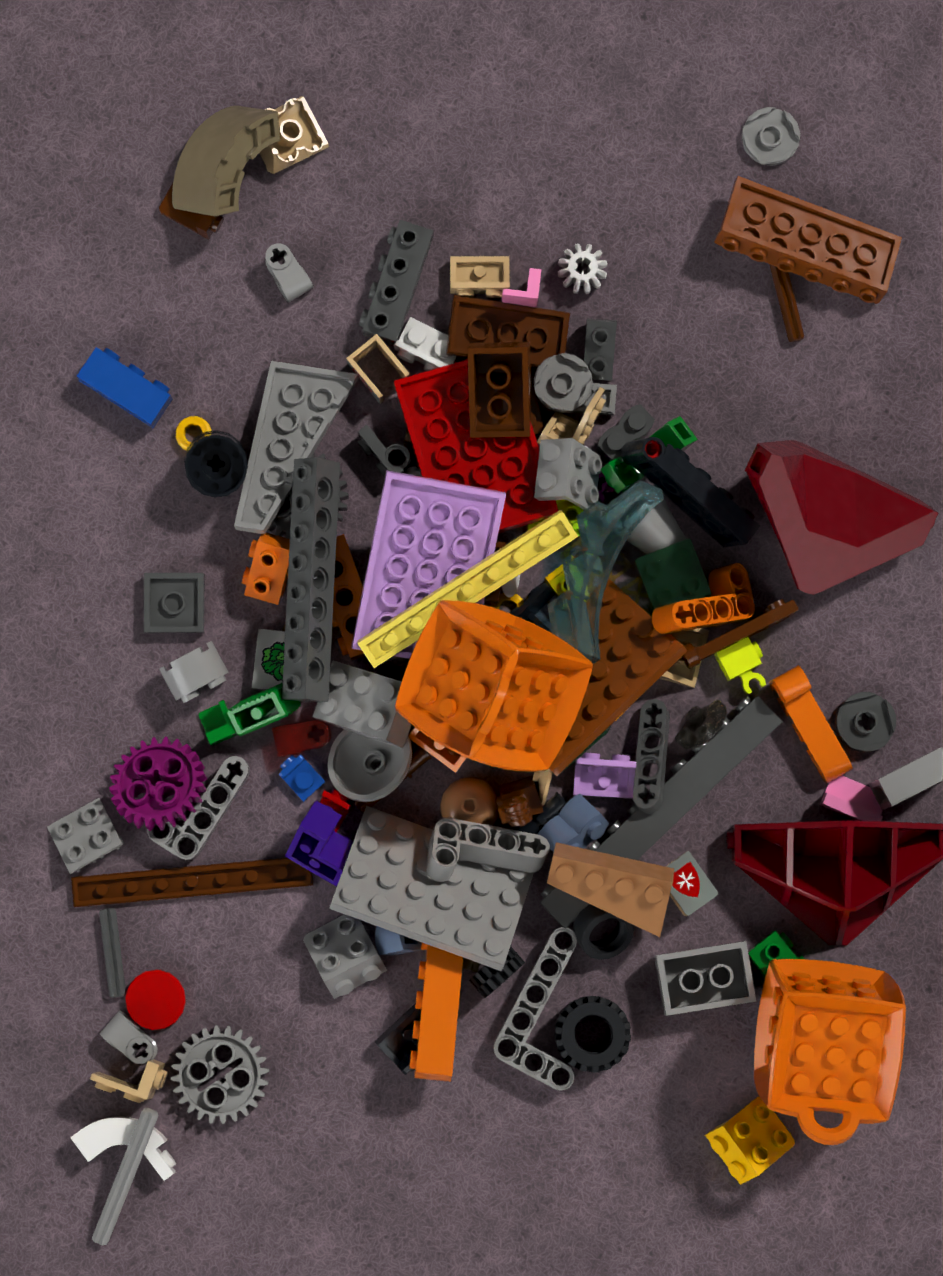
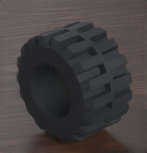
M584 996L573 1000L561 1011L555 1024L554 1036L558 1051L570 1065L581 1071L596 1073L611 1069L612 1066L622 1060V1057L629 1049V1042H631V1027L624 1011L614 1002L599 996ZM588 1016H598L604 1019L610 1028L611 1035L608 1044L597 1052L583 1050L575 1039L577 1024Z

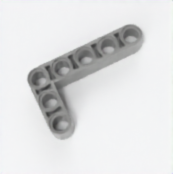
M559 927L551 933L493 1045L494 1053L498 1059L559 1091L566 1090L573 1084L574 1072L572 1068L566 1063L526 1043L576 947L577 937L575 932L570 928ZM560 932H567L571 936L572 942L567 949H559L555 944V937ZM548 958L556 961L558 966L557 972L552 976L544 975L540 967L541 963ZM533 985L540 986L544 992L542 1000L538 1003L530 1002L526 995L529 987ZM518 1012L526 1013L530 1019L527 1028L522 1030L516 1029L512 1023L514 1015ZM504 1039H510L515 1043V1052L510 1056H503L498 1051L499 1043ZM533 1053L540 1055L542 1058L541 1067L534 1071L529 1070L525 1066L526 1057ZM557 1068H564L569 1073L568 1081L563 1085L555 1084L552 1080V1073Z

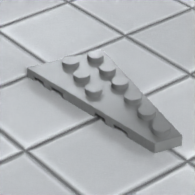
M271 361L247 465L248 469L234 523L235 530L265 535L293 488L294 459L312 457L358 381V374Z

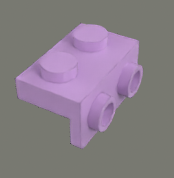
M582 753V758L575 759L573 795L581 794L582 796L633 799L636 762L630 761V756L612 755V760L600 759V754Z

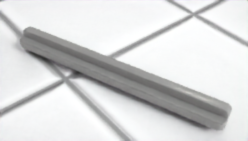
M144 1108L140 1114L93 1233L92 1240L104 1246L110 1240L159 1116L158 1112L151 1108Z

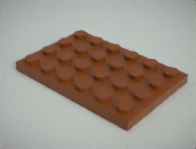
M610 579L553 632L554 635L581 652L593 664L587 690L577 717L559 753L549 767V770L556 777L687 652L684 645L673 635L657 632L653 627L651 616Z

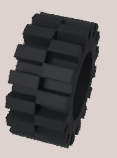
M510 946L502 971L484 966L469 981L485 999L513 975L525 961Z

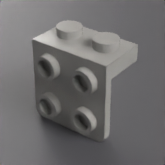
M573 438L541 440L534 498L539 501L567 500L586 512H594L599 498L598 480L601 473L600 469L602 468L599 454Z
M344 914L308 933L303 938L325 985L334 999L349 994L354 988L367 981L377 979L380 974L387 971L359 919Z

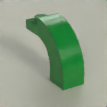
M681 416L667 422L650 436L661 439L665 447L667 444H670L682 451L698 440ZM621 456L600 469L608 485L614 488L617 493H624L646 479L633 466L627 465Z

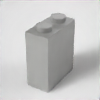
M940 747L868 783L881 809L890 808L943 781V748Z

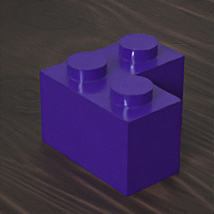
M315 801L301 822L285 857L337 887L353 841L335 832L342 815L335 812L330 806Z

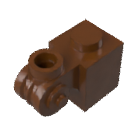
M533 775L498 786L500 796L496 798L503 825L509 823L510 826H525L533 819V815L544 812L535 781H532Z

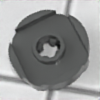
M860 692L847 698L839 707L835 726L840 739L849 748L860 752H872L885 746L891 739L896 728V714L886 699L884 700L881 696L872 692ZM861 714H866L867 718H873L874 723L870 725V730L866 731L863 726L859 727L858 721L861 720Z

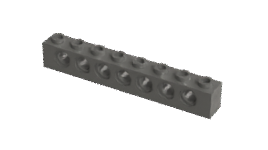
M317 457L294 459L282 699L302 702H328L340 462Z

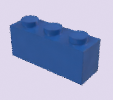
M96 347L77 374L78 380L154 429L173 400L168 393L170 389L156 379L153 383L143 377L145 372L135 365L130 364L127 367L120 363L119 359L121 357L112 350L105 348L102 351Z

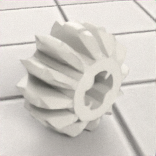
M575 244V254L571 250L566 249L564 255L567 259L562 258L558 261V265L564 268L558 271V277H567L563 282L565 288L569 287L572 283L575 284L573 293L577 294L580 286H583L585 294H589L590 283L594 288L599 289L601 283L598 279H606L607 273L601 269L607 267V261L598 260L602 255L600 250L591 254V244H587L585 251L581 250L580 244ZM578 263H581V266H583V263L588 265L587 274H584V271H582V274L577 272Z

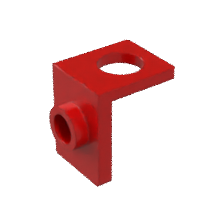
M333 789L329 793L324 790L320 803L330 806L335 812L342 815L335 829V832H337L352 806L346 803L348 798L339 791Z

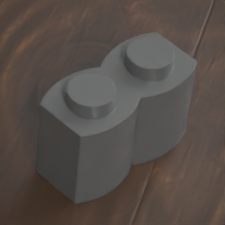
M641 404L631 407L624 413L619 425L609 428L601 436L596 451L608 463L621 456V449L626 443L644 439L651 431L655 419Z

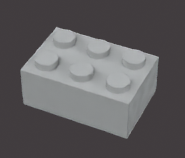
M334 660L332 661L330 667L328 702H317L312 717L332 726L400 748L404 747L412 725L395 709L401 681Z
M746 941L654 955L665 1016L756 1002Z

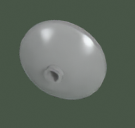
M344 729L335 739L328 756V774L333 786L348 799L358 802L375 801L387 796L400 785L410 768L412 760L410 738L407 736L404 747L400 748ZM378 763H381L379 768L375 770L376 765Z

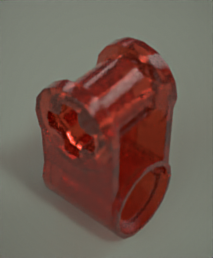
M318 720L272 728L278 758L324 747L331 739L330 727ZM315 726L319 730H324V735L320 736V742L309 736V733L314 732Z

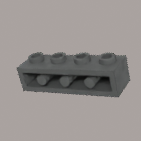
M399 220L397 227L392 226L387 243L391 244L388 255H382L378 266V271L382 272L379 282L373 281L368 298L372 299L370 309H364L360 318L359 326L363 327V336L372 338L378 334L384 343L394 345L396 340H399L434 237V230L403 220Z

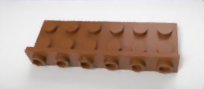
M737 176L720 231L714 243L722 246L727 251H736L749 256L754 261L765 262L776 266L781 271L803 276L810 282H819L832 287L837 292H846L859 297L864 302L878 304L888 291L902 237Z

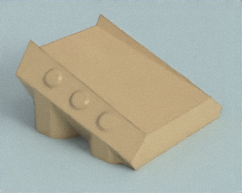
M303 96L297 99H290L276 109H265L278 112L280 133L279 142L267 146L260 152L268 172L275 174L329 147Z

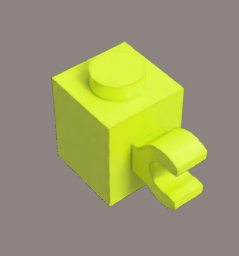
M749 637L714 655L727 681L739 676L742 681V688L746 694L752 693L749 687V681L752 679L757 680L761 688L766 686L764 677L759 673L751 671L762 664L760 658L763 657V654L756 641L751 643Z

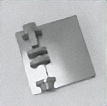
M100 798L47 826L70 874L75 871L80 872V869L91 862L96 863L97 859H103L104 855L115 849L119 850L120 846L124 844Z

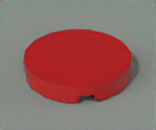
M162 970L145 971L135 977L129 985L125 997L127 1011L132 1020L141 1027L151 1030L165 1029L176 1023L183 1014L186 1005L185 990L180 980L170 972Z

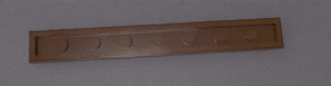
M288 858L71 877L74 907L314 886L313 873Z

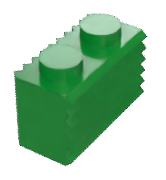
M281 682L274 687L243 699L231 707L227 714L237 734L241 737L287 717L301 707L300 701L282 699L283 683Z

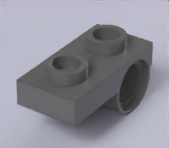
M587 318L584 362L592 374V379L612 381L617 320Z
M365 425L358 431V436L361 438L357 442L367 456L372 453L379 463L375 466L384 478L386 470L405 473L404 470L410 467V453L405 446L393 444L385 448L368 425ZM397 452L402 453L406 458L404 464L398 467L389 463V457Z

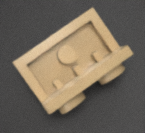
M450 256V294L473 298L474 294H486L487 298H502L503 289H510L509 256Z

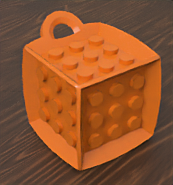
M442 600L431 614L413 649L399 688L395 709L409 723L429 738L466 758L507 770L546 771L559 753L577 717L587 690L593 664L581 652L558 636L525 619L482 604Z
M807 959L771 960L766 972L760 999L754 1050V1082L757 1093L763 1103L772 1111L797 1117L802 1131L815 1142L824 1145H838L846 1142L854 1135L859 1124H874L888 1121L893 1108L902 1066L906 1021L905 999L896 981L885 971L858 965ZM814 1111L843 1114V1120L835 1128H825L815 1120Z

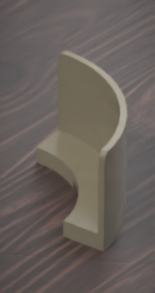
M230 106L207 118L189 138L177 163L172 190L174 209L210 216H219L239 211V192L245 172L242 171L249 159L253 160L264 148L280 141L278 112L243 106Z

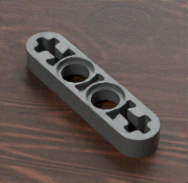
M658 699L648 700L640 711L633 801L640 811L647 814L659 810L663 802L670 713L664 702ZM655 709H658L661 713L656 716L655 724L658 728L653 727V720L649 715L653 714ZM650 736H659L660 744L656 748L649 749L645 747V742ZM651 763L658 765L655 775L651 777L643 775V769L646 765ZM645 784L650 785V793L654 797V799H649L648 804H645L642 798L647 797L648 789Z

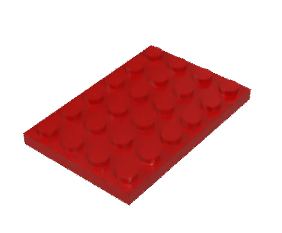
M468 359L393 381L422 477L505 492L506 498L498 533L545 520L559 511L556 500L539 501L534 498L540 449L532 424L530 437L470 438Z

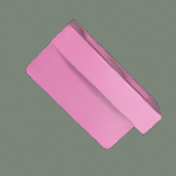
M529 269L527 291L503 289L502 302L537 308L541 269Z
M843 775L828 783L820 802L821 806L856 821H881L883 817L880 816L882 809L871 788Z

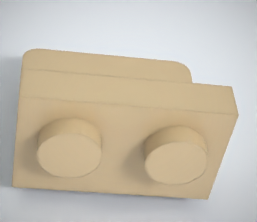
M599 387L580 422L562 413L555 412L542 431L537 443L540 444L541 440L573 438L584 445L595 425L594 422L597 416H599L606 402L602 398L605 389Z
M150 1060L147 1062L139 1086L101 1072L92 1073L90 1080L96 1082L95 1087L110 1093L112 1091L116 1092L117 1089L125 1092L124 1098L141 1103L144 1100L153 1098L156 1089H162L168 1072L163 1070L165 1063Z

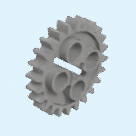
M215 1025L211 1035L207 1028H203V1038L200 1039L198 1035L193 1033L191 1037L194 1043L191 1045L183 1042L182 1045L186 1052H176L175 1054L181 1060V1063L172 1064L171 1067L178 1070L179 1075L171 1077V1080L178 1081L180 1086L176 1087L173 1092H183L184 1096L179 1100V1104L188 1101L190 1103L187 1110L188 1113L195 1109L199 1110L198 1120L202 1119L205 1114H208L210 1124L214 1122L216 1116H219L221 1123L225 1124L227 1115H230L236 1122L238 1121V1111H241L245 1116L249 1115L247 1105L257 1107L258 1103L254 1097L265 1096V1093L259 1087L260 1085L269 1084V1081L261 1078V1075L269 1072V1069L262 1068L260 1063L264 1062L267 1057L257 1056L256 1053L262 1047L261 1045L254 1048L250 1046L253 1040L252 1036L248 1037L245 1041L241 1039L243 1035V1030L241 1029L234 1036L232 1035L231 1026H227L225 1032L221 1033L219 1026ZM220 1045H227L232 1050V1057L228 1062H222L216 1056V1050ZM238 1058L243 1059L240 1065L225 1075L226 1081L224 1083L222 1080H217L204 1090L198 1091L199 1085L216 1074L214 1070L216 1066L221 1070ZM196 1062H201L207 1067V1075L203 1079H197L191 1073L192 1065ZM237 1070H244L249 1075V1083L245 1087H239L233 1081V1075ZM213 1087H218L224 1092V1100L220 1104H214L208 1098L209 1090Z

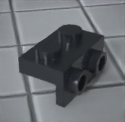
M415 1004L375 1041L377 1046L397 1065L404 1075L409 1071L415 1070L409 1069L411 1050L417 1051L418 1039H412L414 1020L420 1021L421 1009H415Z

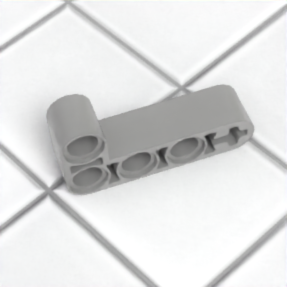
M238 756L227 758L208 785L206 792L201 796L202 803L196 804L194 807L196 812H191L184 825L181 827L176 824V827H173L169 822H166L170 828L169 835L166 838L158 839L154 834V828L157 825L155 824L152 831L147 829L149 838L181 859H195L201 853L250 774L248 763ZM239 762L242 764L240 769L243 771V774L233 777L231 783L236 784V786L232 790L226 783L219 780L222 776L228 780L231 775V771L228 769L231 764L236 766ZM219 787L225 788L228 793L226 801L222 804H216L212 800V792ZM201 813H208L211 817V824L206 829H199L195 824L196 817ZM185 838H191L195 843V849L189 855H183L179 849L180 842Z
M442 818L436 823L429 840L426 871L428 876L437 882L447 881L451 878L459 859L535 873L542 868L549 853L550 844L546 838L538 834L454 818Z

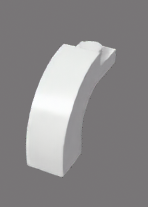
M124 1116L104 1118L87 1125L74 1134L71 1139L86 1160L90 1162L111 1146L129 1145L138 1119ZM154 1127L144 1155L165 1181L176 1172L173 1168L176 1162L166 1149L163 1152L159 1150L158 1147L165 1143L167 1139Z

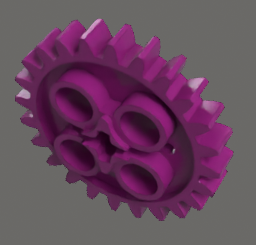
M165 736L162 743L159 744L157 739L153 737L149 746L142 740L140 743L141 749L137 750L131 746L130 751L132 755L130 757L121 755L124 764L114 765L119 774L110 776L111 781L115 784L109 787L110 792L114 795L111 801L117 806L116 810L120 816L124 815L127 823L134 821L138 829L144 823L149 831H152L155 824L163 831L165 822H169L173 827H176V818L179 817L186 821L184 813L187 810L193 813L196 812L192 805L193 802L202 803L203 801L198 793L206 792L204 784L201 783L207 780L203 772L205 767L199 761L200 758L196 751L192 752L188 744L182 747L179 739H176L171 744L168 737ZM152 766L148 771L142 772L145 767ZM180 768L177 773L171 774L174 769ZM146 793L143 798L136 799L139 794ZM174 795L172 800L164 802L168 796Z

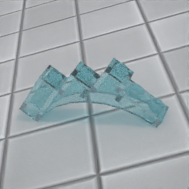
M641 480L612 500L608 505L596 501L577 515L582 546L562 560L567 591L560 594L559 597L547 605L552 633L581 652L592 664L601 659L598 639L599 616L603 594L613 565L633 530L654 507L664 500L662 489Z

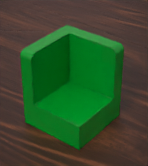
M224 700L219 701L218 705L199 713V718L211 746L238 735L227 714L229 709Z

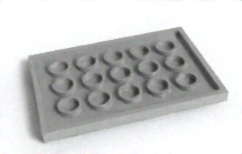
M366 806L329 909L502 971L534 873L458 859L451 878L444 882H437L431 879L426 871L429 840L433 830Z

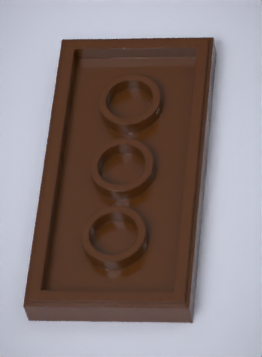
M454 295L446 355L468 358L467 348L470 343L530 342L531 368H538L545 359L565 353L570 313Z

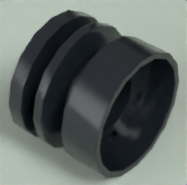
M219 430L206 431L195 437L187 447L184 459L186 477L192 487L201 494L214 498L227 496L236 491L245 480L248 469L245 450L239 440L230 433ZM213 455H219V459L224 461V464H219L218 469H212V464L207 463V460L213 459Z

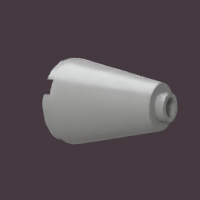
M654 489L651 491L654 496L649 499L644 495L621 516L624 523L620 527L615 524L613 531L671 572L677 569L681 572L692 563L693 559L691 556L694 551L661 493Z

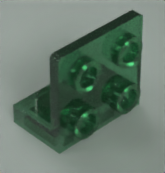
M685 539L635 559V564L651 604L647 605L651 616L658 607L679 601L698 599L712 594L691 539Z

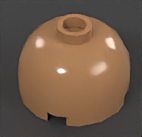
M474 777L460 778L451 783L442 795L440 802L441 817L493 826L499 813L496 802L498 796L493 787L484 780Z

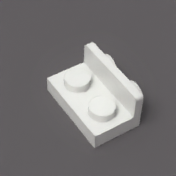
M412 317L409 318L399 340H396L394 344V349L398 351L397 356L409 363H413L416 360L425 365L423 369L426 371L453 364L457 356L446 355L448 335Z

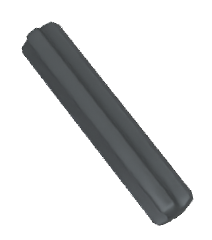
M114 908L100 910L99 915L109 995L114 998L124 996L126 988L117 914Z

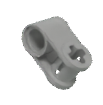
M276 243L267 249L265 257L267 269L288 303L314 288L307 273L299 265L286 245ZM277 253L278 256L285 255L284 264L280 265L278 261L273 263L274 254Z
M121 1010L115 1014L100 1032L103 1039L136 1064H145L150 1060H154L157 1055L158 1047L156 1042ZM137 1044H147V1056H137L139 1049L136 1047Z

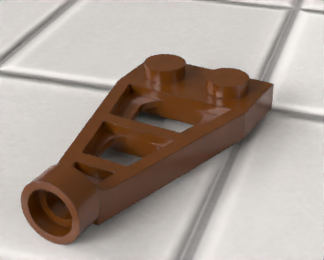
M780 599L767 606L768 608L763 610V615L700 647H695L690 642L685 644L684 647L687 652L682 656V660L687 668L691 669L699 665L701 660L790 618L799 611L794 599L785 603L784 599Z

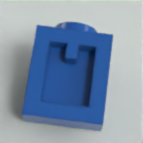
M301 754L297 758L291 755L280 765L282 769L279 773L280 777L303 802L326 783Z

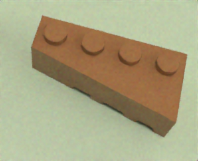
M556 842L547 884L660 937L673 884L674 868Z

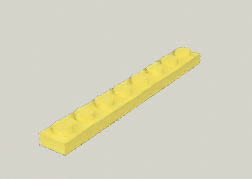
M559 510L359 639L357 643L373 668H375L419 639L427 621L440 601L451 600L476 603L577 538L578 535L562 510Z

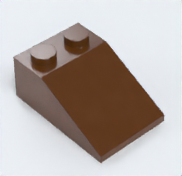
M530 342L470 343L467 348L470 438L530 437Z

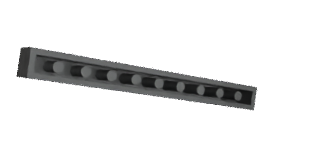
M759 696L753 700L747 697L735 708L739 713L731 721L726 717L714 728L717 734L710 741L704 738L692 749L695 755L688 762L683 758L670 770L674 775L666 783L664 782L663 802L659 810L647 814L640 811L636 804H634L627 811L631 816L623 824L617 820L606 831L609 837L601 845L596 840L588 850L638 860L783 721ZM551 885L540 894L544 898L540 904L564 928H567L577 918L579 913L589 905V903Z

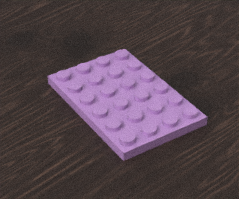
M386 470L351 646L352 649L361 650L357 643L359 639L495 552L506 498L505 492ZM485 597L476 603L484 605ZM417 641L394 656L410 659Z

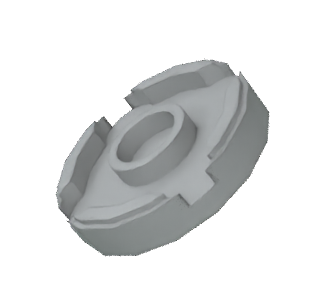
M766 107L757 110L748 117L742 130L741 140L744 150L752 160L761 165L775 166L785 163L794 155L799 146L801 133L797 121L790 113L775 107Z
M567 353L554 355L545 359L536 370L534 377L535 394L541 404L550 411L558 413L574 412L584 406L591 396L593 388L592 374L587 364L579 357Z

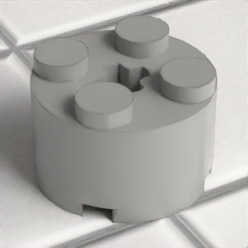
M212 641L206 643L209 648L208 650L203 651L199 647L170 662L172 669L167 671L165 666L159 668L175 700L181 698L182 702L185 703L199 696L198 689L206 684L212 689L226 681L224 675L229 672Z

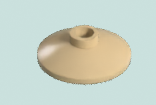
M549 769L534 772L532 781L538 782L539 798L542 805L546 804L553 774Z

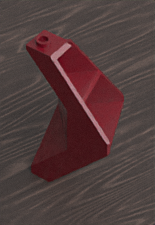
M795 440L757 443L744 470L780 542L797 589L812 595L818 594L922 546L939 514L920 499Z
M885 821L732 825V831H727L726 833L727 849H732V862L824 942L828 945H848L943 860V824Z

